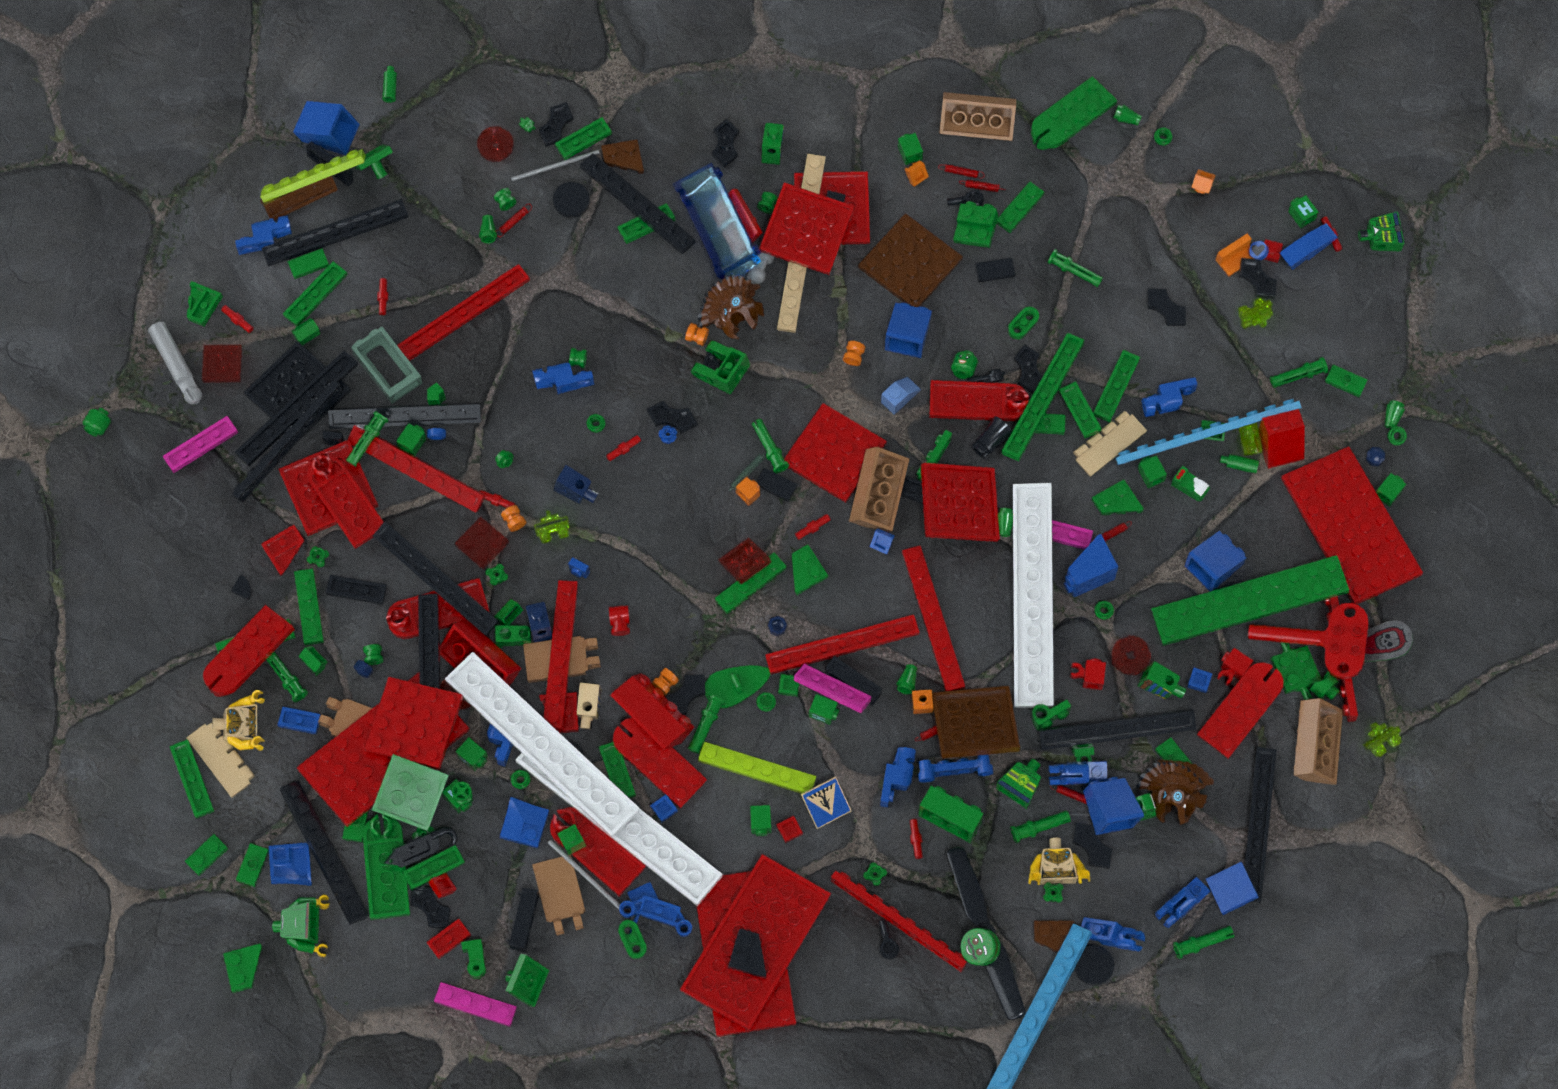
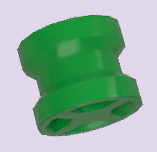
M509 188L501 189L494 195V200L499 203L501 211L511 209L517 202L515 197L511 196Z
M763 192L761 195L762 200L758 202L757 208L764 213L772 214L778 197L773 193Z
M571 348L570 366L577 365L580 368H585L587 350L579 351L576 348Z
M379 644L364 646L363 653L366 656L364 662L368 665L383 663V656H381L382 646Z
M458 782L452 788L453 799L456 803L466 805L472 800V790L466 782Z

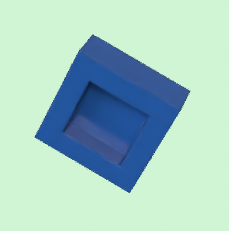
M877 528L870 547L888 554L895 535Z
M572 557L568 563L570 572L576 577L580 578L582 576L587 578L590 573L589 566Z
M1193 668L1187 687L1206 693L1212 673Z
M664 795L650 805V808L661 823L678 812L667 795Z

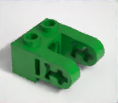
M711 340L705 348L706 352L712 353L723 363L716 370L700 363H695L691 373L696 378L731 395L749 368L750 362L747 354Z

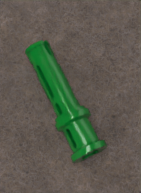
M1054 249L1047 262L1061 268L1063 272L1069 271L1095 285L1097 288L1103 279L1102 276L1073 262L1072 257L1060 254L1057 249Z
M1323 357L1311 363L1306 362L1302 367L1271 376V385L1273 388L1305 377L1311 379L1314 375L1328 373L1327 363Z
M374 411V416L370 423L365 425V432L346 459L348 463L355 467L373 439L380 435L379 432L384 424L389 421L376 411Z
M755 420L757 424L753 422L752 427L767 452L766 458L772 463L774 473L777 474L785 471L789 467V463L784 460L782 450L776 447L763 420Z
M274 651L266 661L283 682V688L288 690L292 696V701H301L307 696L308 691L302 688L298 682L299 679L296 676H292Z
M709 695L708 704L701 712V721L687 748L697 754L700 753L711 725L718 719V712L721 706L725 704L723 699L714 695Z
M1065 810L1034 822L1028 820L1023 825L1011 826L1010 830L1015 843H1019L1022 839L1034 838L1037 833L1070 823L1071 818L1068 811Z
M1227 926L1197 938L1190 936L1188 940L1179 943L1173 942L1174 952L1178 959H1182L1185 955L1197 954L1202 948L1234 938V934H1231L1234 932L1231 926Z

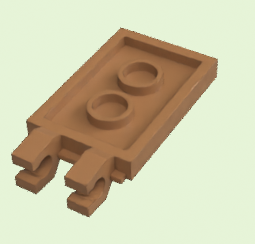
M581 636L573 637L569 677L586 675L588 669L601 668L599 656L586 657V651L598 649L597 638L584 640V637L581 638ZM552 640L523 644L528 683L548 680Z
M329 697L326 703L327 708L337 711L336 716L333 720L321 714L318 722L320 726L328 728L331 735L336 737L372 708L349 699H343L340 702Z
M563 857L532 864L546 920L549 923L553 922L556 935L564 934L561 920L573 917L576 931L584 929L580 915L586 911L574 867Z

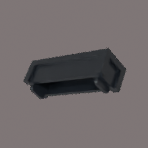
M835 656L825 668L827 670L825 674L870 695L871 702L869 704L871 706L876 703L882 694L881 687Z
M522 887V892L518 891V896L521 897L510 940L507 939L506 942L509 944L510 949L526 952L539 892L538 890Z

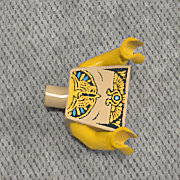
M255 690L252 695L241 698L229 705L224 711L223 718H212V730H223V740L228 741L230 745L238 750H249L255 747L261 751L264 748L262 745H258L259 742H265V740L257 736V704H255V702L264 703L265 699H258V696L263 694L262 691Z
M1061 838L1049 839L1050 848L1043 849L1042 853L1035 857L1030 866L1028 884H1031L1032 880L1037 881V885H1045L1047 882L1051 884H1074L1077 882V879L1079 884H1082V879L1084 878L1090 882V872L1085 869L1079 857L1072 853L1071 848H1062Z

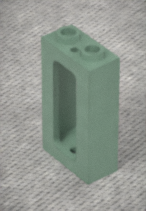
M383 327L372 330L367 337L357 340L351 347L353 355L391 404L423 383L420 374ZM378 346H382L406 376L405 379L393 387L387 383L367 357V353Z

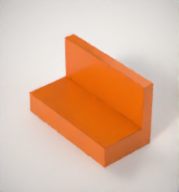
M1248 233L1217 253L1216 262L1229 277L1240 270L1241 258L1254 259L1249 254L1252 238Z

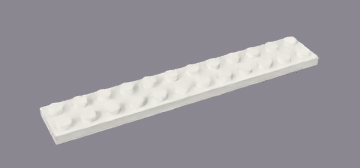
M1051 483L1013 484L1014 707L1034 708L1038 704H1044L1048 708L1054 707Z
M472 652L445 678V681L455 691L462 694L463 698L611 838L640 811V808L475 653Z
M522 753L518 756L516 763L605 832ZM641 809L612 838L696 906L702 902L723 876L721 872Z

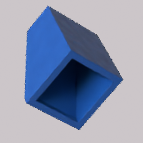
M307 101L293 133L304 143L309 144L312 141L323 149L347 155L360 124L342 104Z
M895 303L886 332L885 350L921 358L932 311L926 307H913L908 303Z
M1218 531L1188 554L1184 567L1211 592L1245 563L1246 557L1241 548H1236L1232 544L1228 535Z
M1101 534L1097 535L1068 568L1064 586L1066 591L1072 594L1073 598L1115 580L1118 565Z
M1112 777L1105 782H1100L1099 780L1092 781L1083 790L1096 835L1131 829L1144 817V813L1125 778L1118 779V777Z

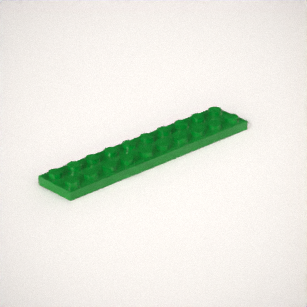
M1336 555L1155 607L1151 611L1162 645L1165 646L1349 593V588Z

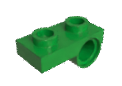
M1065 700L1052 709H1049L1044 704L1036 705L1031 716L1033 726L1037 731L1041 728H1049L1056 719L1062 720L1069 715L1071 704L1068 700ZM1042 712L1046 717L1040 719L1036 716V713Z

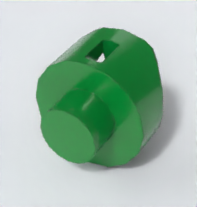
M1327 672L1322 681L1315 682L1310 690L1318 698L1324 699L1327 696L1332 701L1340 692L1335 687L1339 681Z

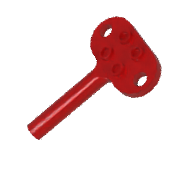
M1343 603L1331 612L1328 628L1324 631L1250 624L1248 639L1321 646L1325 649V665L1329 673L1339 679H1351L1360 673L1365 662L1369 627L1368 616L1359 605ZM1353 609L1356 613L1353 617L1349 618L1345 616V611ZM1340 665H1347L1349 670L1346 673H1340L1338 667Z

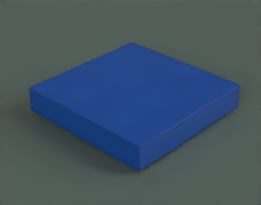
M1242 862L1206 879L1223 915L1259 898Z

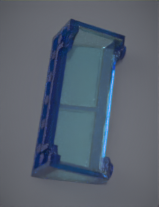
M709 163L673 183L676 192L680 193L681 200L686 206L713 262L717 277L724 279L725 276L731 275L744 276L761 262L759 257L761 251L757 244H753L721 179L723 174L720 168H715L712 163Z

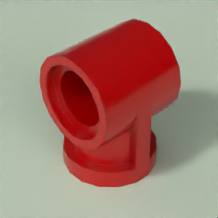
M628 605L609 607L610 626H612L611 635L624 636L630 634V628H628L630 624Z

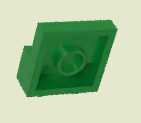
M971 201L961 204L953 238L954 243L990 248L999 216L997 208L991 204L977 206L976 203Z

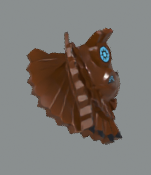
M742 275L725 276L724 279H718V282L713 283V286L708 289V293L704 294L705 298L702 301L705 304L700 307L701 313L697 317L701 321L699 327L707 328L710 324H715L717 328L723 330L732 339H739L737 332L740 330L738 324L741 321L746 320L754 330L758 325V315L764 316L762 303L755 302L752 298L755 295V291L761 288L760 285L752 284L748 276L743 277Z
M1159 759L1157 763H1153L1154 768H1148L1146 770L1147 773L1140 775L1141 781L1136 786L1138 789L1153 791L1151 795L1155 802L1156 816L1162 823H1165V815L1171 812L1173 805L1177 807L1180 825L1188 823L1196 807L1203 808L1206 803L1207 795L1200 794L1199 790L1204 789L1208 785H1214V780L1209 777V774L1202 767H1198L1196 764Z

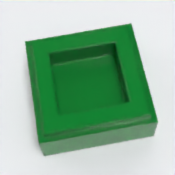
M781 674L778 694L798 697L799 683L794 681V675Z

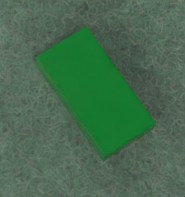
M322 248L287 261L294 280L329 266Z

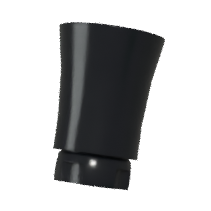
M994 416L971 447L977 455L985 459L1007 440L1013 431L1003 420Z

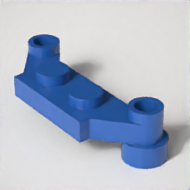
M989 754L977 755L978 759L975 760L962 758L957 760V762L951 763L948 760L939 761L938 764H931L930 760L919 761V782L927 783L934 781L935 777L969 774L975 771L978 772V776H989L993 774V766L990 764Z
M646 895L633 902L623 901L619 906V912L625 918L639 915L675 927L678 935L681 937H687L692 932V924L685 920L679 906ZM628 908L631 912L625 913L624 910ZM686 927L688 930L682 932L681 928Z

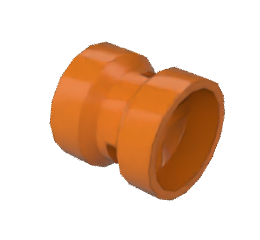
M690 323L685 340L689 342L695 341L698 345L704 346L709 329L705 327L700 328L697 324Z
M849 341L843 361L852 366H860L862 361L861 355L864 354L866 348L865 345L857 341Z
M517 505L510 506L501 513L503 520L507 521V527L511 532L521 529L527 523L524 516L520 515V509Z
M664 668L660 672L661 675L655 678L652 684L660 689L664 695H667L670 687L676 685L679 679L670 670Z

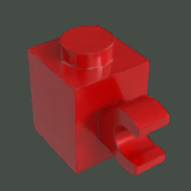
M1233 648L1231 652L1227 651L1221 659L1223 662L1221 669L1223 670L1219 672L1217 679L1220 680L1222 676H1226L1228 680L1225 685L1227 686L1231 684L1233 677L1240 680L1252 666L1253 660L1236 648Z
M1096 658L1086 660L1085 669L1079 663H1072L1071 668H1076L1079 672L1071 673L1070 677L1073 679L1083 678V688L1102 690L1106 662Z

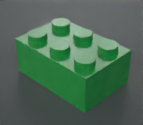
M930 786L920 804L918 816L971 844L982 823L984 813L975 805L969 806L965 804L962 798L956 795L953 797L948 795L943 788Z

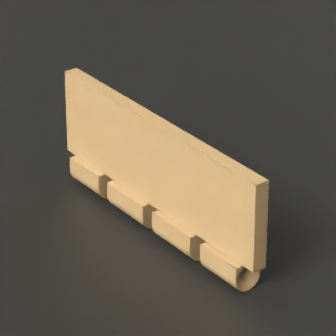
M1124 411L1114 419L1118 426L1111 421L1101 429L1102 435L1096 433L1086 441L1090 448L1083 444L1073 452L1077 457L1076 462L1090 477L1147 432L1133 414L1129 415Z
M212 723L209 725L204 724L189 735L187 739L233 798L251 784L250 780L255 775L247 765L239 768L245 762L236 750L230 752L233 746L228 741L223 740V735L219 737L222 732L220 730H212Z

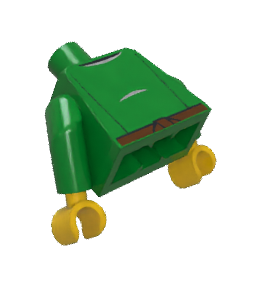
M321 895L319 899L315 897L298 898L288 908L281 911V920L274 921L272 924L273 931L275 933L280 932L281 938L287 940V944L296 950L307 953L316 952L319 957H325L326 954H321L319 949L322 947L328 949L325 944H320L319 946H315V944H318L319 907L323 910L328 909L329 904H322L321 901L329 900V897Z

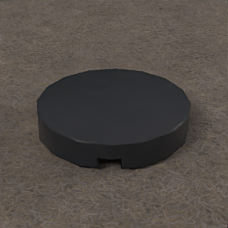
M564 183L554 192V207L564 217H579L589 208V192L579 183Z
M1087 946L1075 966V972L1078 978L1087 985L1097 986L1103 984L1113 974L1115 966L1113 957L1109 951L1101 946Z

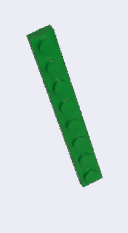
M1070 333L1066 334L1006 442L1002 455L1020 461L1082 349L1084 339Z

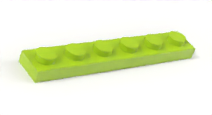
M363 149L350 151L344 157H335L329 163H320L309 171L303 170L294 177L283 178L277 184L273 185L271 183L264 186L260 197L263 203L362 164L365 162L366 155Z
M704 742L698 762L801 794L812 789L816 781V776L707 742Z

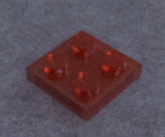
M204 345L203 383L241 382L242 346Z
M480 517L454 544L455 547L484 570L508 545L509 540Z
M747 538L718 559L720 564L740 584H743L771 563L770 557L750 538Z

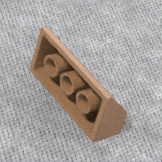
M944 92L939 134L1012 141L1016 99Z
M879 447L866 449L849 522L867 528L893 531L909 458Z
M1321 698L1303 700L1300 703L1294 776L1304 781L1336 785L1343 710Z

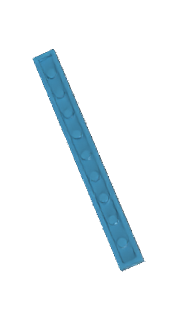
M1294 399L1284 401L1283 406L1277 408L1275 404L1265 407V411L1258 413L1257 410L1246 413L1247 417L1240 419L1239 416L1229 418L1228 423L1222 425L1219 421L1210 424V428L1206 430L1200 427L1191 430L1192 434L1185 436L1184 433L1174 435V440L1166 441L1165 438L1155 441L1156 445L1148 447V444L1136 447L1137 451L1132 453L1129 450L1118 453L1119 457L1115 458L1117 466L1261 421L1264 417L1302 408L1300 401L1294 402Z
M1076 924L1072 925L987 1089H1012L1091 938V931Z

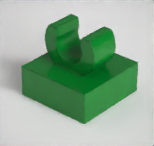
M1092 743L1072 746V753L1076 757L1077 762H1081L1080 759L1083 756L1087 757V761H1092L1090 755H1094V747Z

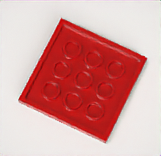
M868 171L823 172L820 195L826 196L828 190L845 194L844 203L854 206L841 245L870 244ZM794 173V186L802 188L804 173Z
M784 182L759 251L830 275L854 206Z
M823 403L784 460L789 463L788 469L846 503L857 488L866 449L874 447L883 449L887 441Z
M349 440L278 469L307 536L337 524L308 480L307 473L313 458L317 460L321 470L327 474V471L319 461L318 455L334 456L341 460L374 508L379 507L360 463L358 462L355 467L346 461L353 450Z
M935 463L921 464L925 537L998 542L1000 540L995 468Z
M388 677L364 750L390 758L394 754L421 765L440 770L464 696L459 693Z

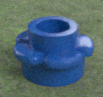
M664 426L659 431L661 441L666 444L674 442L677 438V430L674 427Z

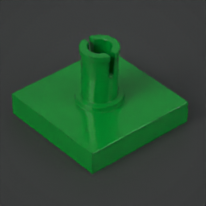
M382 144L365 154V162L354 166V168L363 170L371 166L376 178H383L387 175V172L380 159L393 153L390 146Z
M520 954L514 971L509 970L507 972L511 976L506 975L508 985L505 991L528 1006L535 1007L550 970L529 956Z

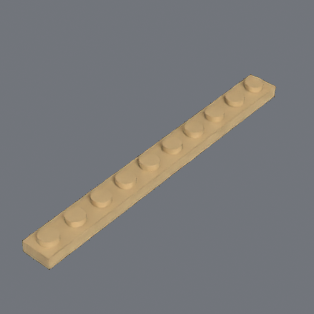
M807 154L802 189L820 194L826 156ZM788 262L777 330L796 333L807 267Z

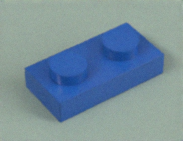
M282 707L278 727L317 735L318 721L321 714Z

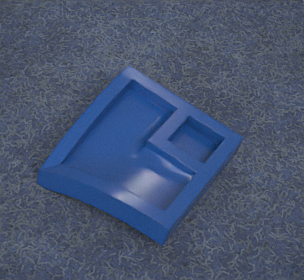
M510 797L500 838L538 849L550 811Z
M307 843L269 846L271 884L312 886L310 854Z

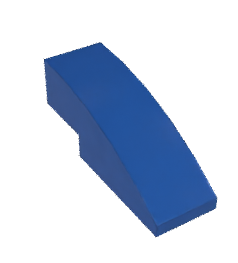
M1326 223L1289 245L1280 252V255L1289 267L1294 270L1305 260H1310L1338 237Z

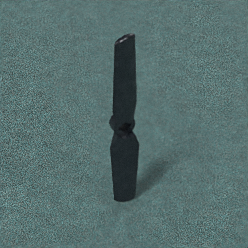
M955 847L948 850L947 856L966 915L976 928L988 929L996 934L995 928L990 924L989 906L963 847ZM1000 942L998 958L985 967L1007 1019L1016 1020L1025 1015L1026 1010L1006 949Z

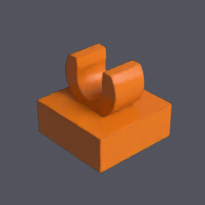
M920 160L912 163V166L909 168H905L909 182L914 187L929 177L924 163Z

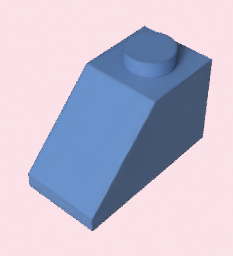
M908 377L895 381L881 394V403L895 415L921 389Z

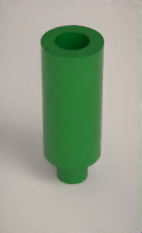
M393 66L387 67L383 77L382 100L387 103L396 101L397 73L394 72Z
M1229 454V456L1221 455L1220 463L1227 464L1226 467L1256 474L1259 460Z

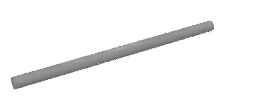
M599 150L511 177L512 182L586 159L592 153L598 155L600 154Z
M552 840L548 842L553 849L619 909L620 903Z

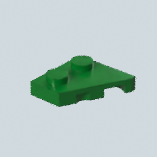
M191 281L187 319L205 327L223 295L220 292Z
M1125 480L1100 492L1091 499L1101 515H1111L1113 513L1126 514V512L1141 513L1144 510Z
M809 545L792 553L796 596L828 578V574Z
M261 943L223 953L232 993L253 988L254 976L258 968L260 952H262Z

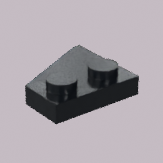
M739 929L728 968L766 979L759 934Z

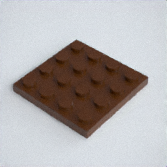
M905 213L860 262L858 268L902 302L908 303L913 307H920L963 260V256Z
M1009 686L932 693L941 759L1020 752Z

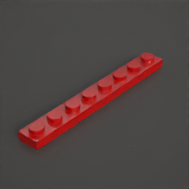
M519 264L397 346L406 358L411 361L529 282L530 277Z
M358 425L353 426L347 439L351 445L355 446L365 432L364 428ZM378 436L373 439L366 450L367 454L475 513L479 511L486 496Z
M921 545L902 550L905 565L945 691L965 689V683Z
M558 580L544 719L556 730L563 731L578 581Z
M1338 596L1324 600L1325 606L1329 608V613H1327L1328 624L1331 612L1339 606ZM1340 665L1338 667L1340 673H1346L1349 670L1347 665ZM1352 678L1341 679L1342 686L1339 687L1340 697H1344L1345 703L1342 706L1343 715L1347 716L1348 722H1354L1358 717Z
M910 615L765 654V658L771 675L801 667L804 664L808 665L831 659L834 656L838 657L916 636L920 632L915 616Z
M837 871L833 873L831 882L958 971L962 972L966 967L967 961H965L961 953L957 951L955 953L948 949L949 946L941 940L936 941L932 938V934L929 931L916 927V923L908 917L903 918L899 915L900 912L896 908L883 904V900L875 894L873 896L866 892L867 889L863 885L850 881L851 878L846 873H839Z

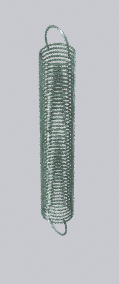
M758 454L759 456L755 458V461L753 460V463L751 462L745 468V472L743 470V474L741 472L737 476L739 477L736 478L737 481L734 480L731 483L732 489L734 487L736 489V484L738 485L740 480L743 481L765 458Z

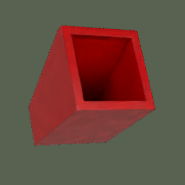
M1299 409L1262 418L1256 436L1267 468L1270 469L1304 460L1305 425Z

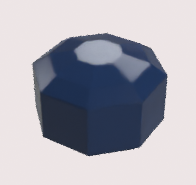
M1372 447L1366 453V461L1371 466H1380L1385 460V452L1380 447Z
M776 616L770 619L768 623L770 634L778 637L785 633L787 624L784 618Z
M358 660L354 665L355 671L362 677L369 678L373 673V668L362 660Z

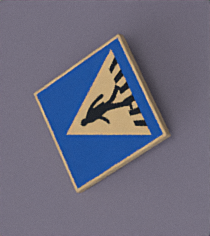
M836 777L801 794L816 829L851 812V808Z

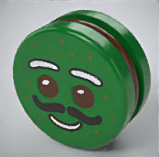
M974 928L969 930L962 938L961 953L970 964L986 966L998 958L1000 941L991 930Z

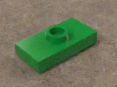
M1333 364L1325 383L1360 397L1367 379Z
M1045 414L1035 433L1064 435L1065 415Z
M369 810L351 825L344 827L343 840L363 843V829L367 823Z
M250 843L236 881L256 887L269 854V849Z

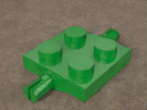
M1280 642L1284 652L1273 656L1270 660L1274 669H1278L1283 677L1284 693L1301 692L1304 700L1313 699L1309 688L1315 682L1322 681L1308 646L1291 649L1289 643Z

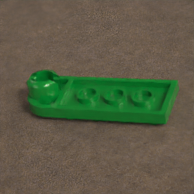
M1092 76L1034 119L1031 126L1033 144H1036L1038 138L1041 137L1037 144L1038 149L1047 150L1061 146L1115 106L1118 100Z
M378 814L368 821L363 829L370 920L410 916L408 883L402 874L406 870V866L400 868L398 865L384 863L392 853V848L404 844L403 830L396 819L383 814L384 834H381Z

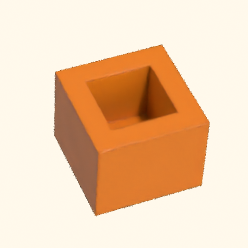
M1198 169L1191 188H1194L1198 193L1209 194L1216 175Z
M746 477L736 486V494L750 506L760 497V486L756 481H751Z
M932 690L912 691L913 714L933 713ZM926 698V701L921 702L919 699Z

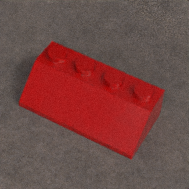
M466 618L452 625L440 645V655L452 667L456 668L473 652L509 686L522 669Z
M642 673L629 678L610 695L664 750L682 744L695 728L691 724V720L687 716L682 715L677 710V706L673 702L668 701L664 693L656 688L650 679Z

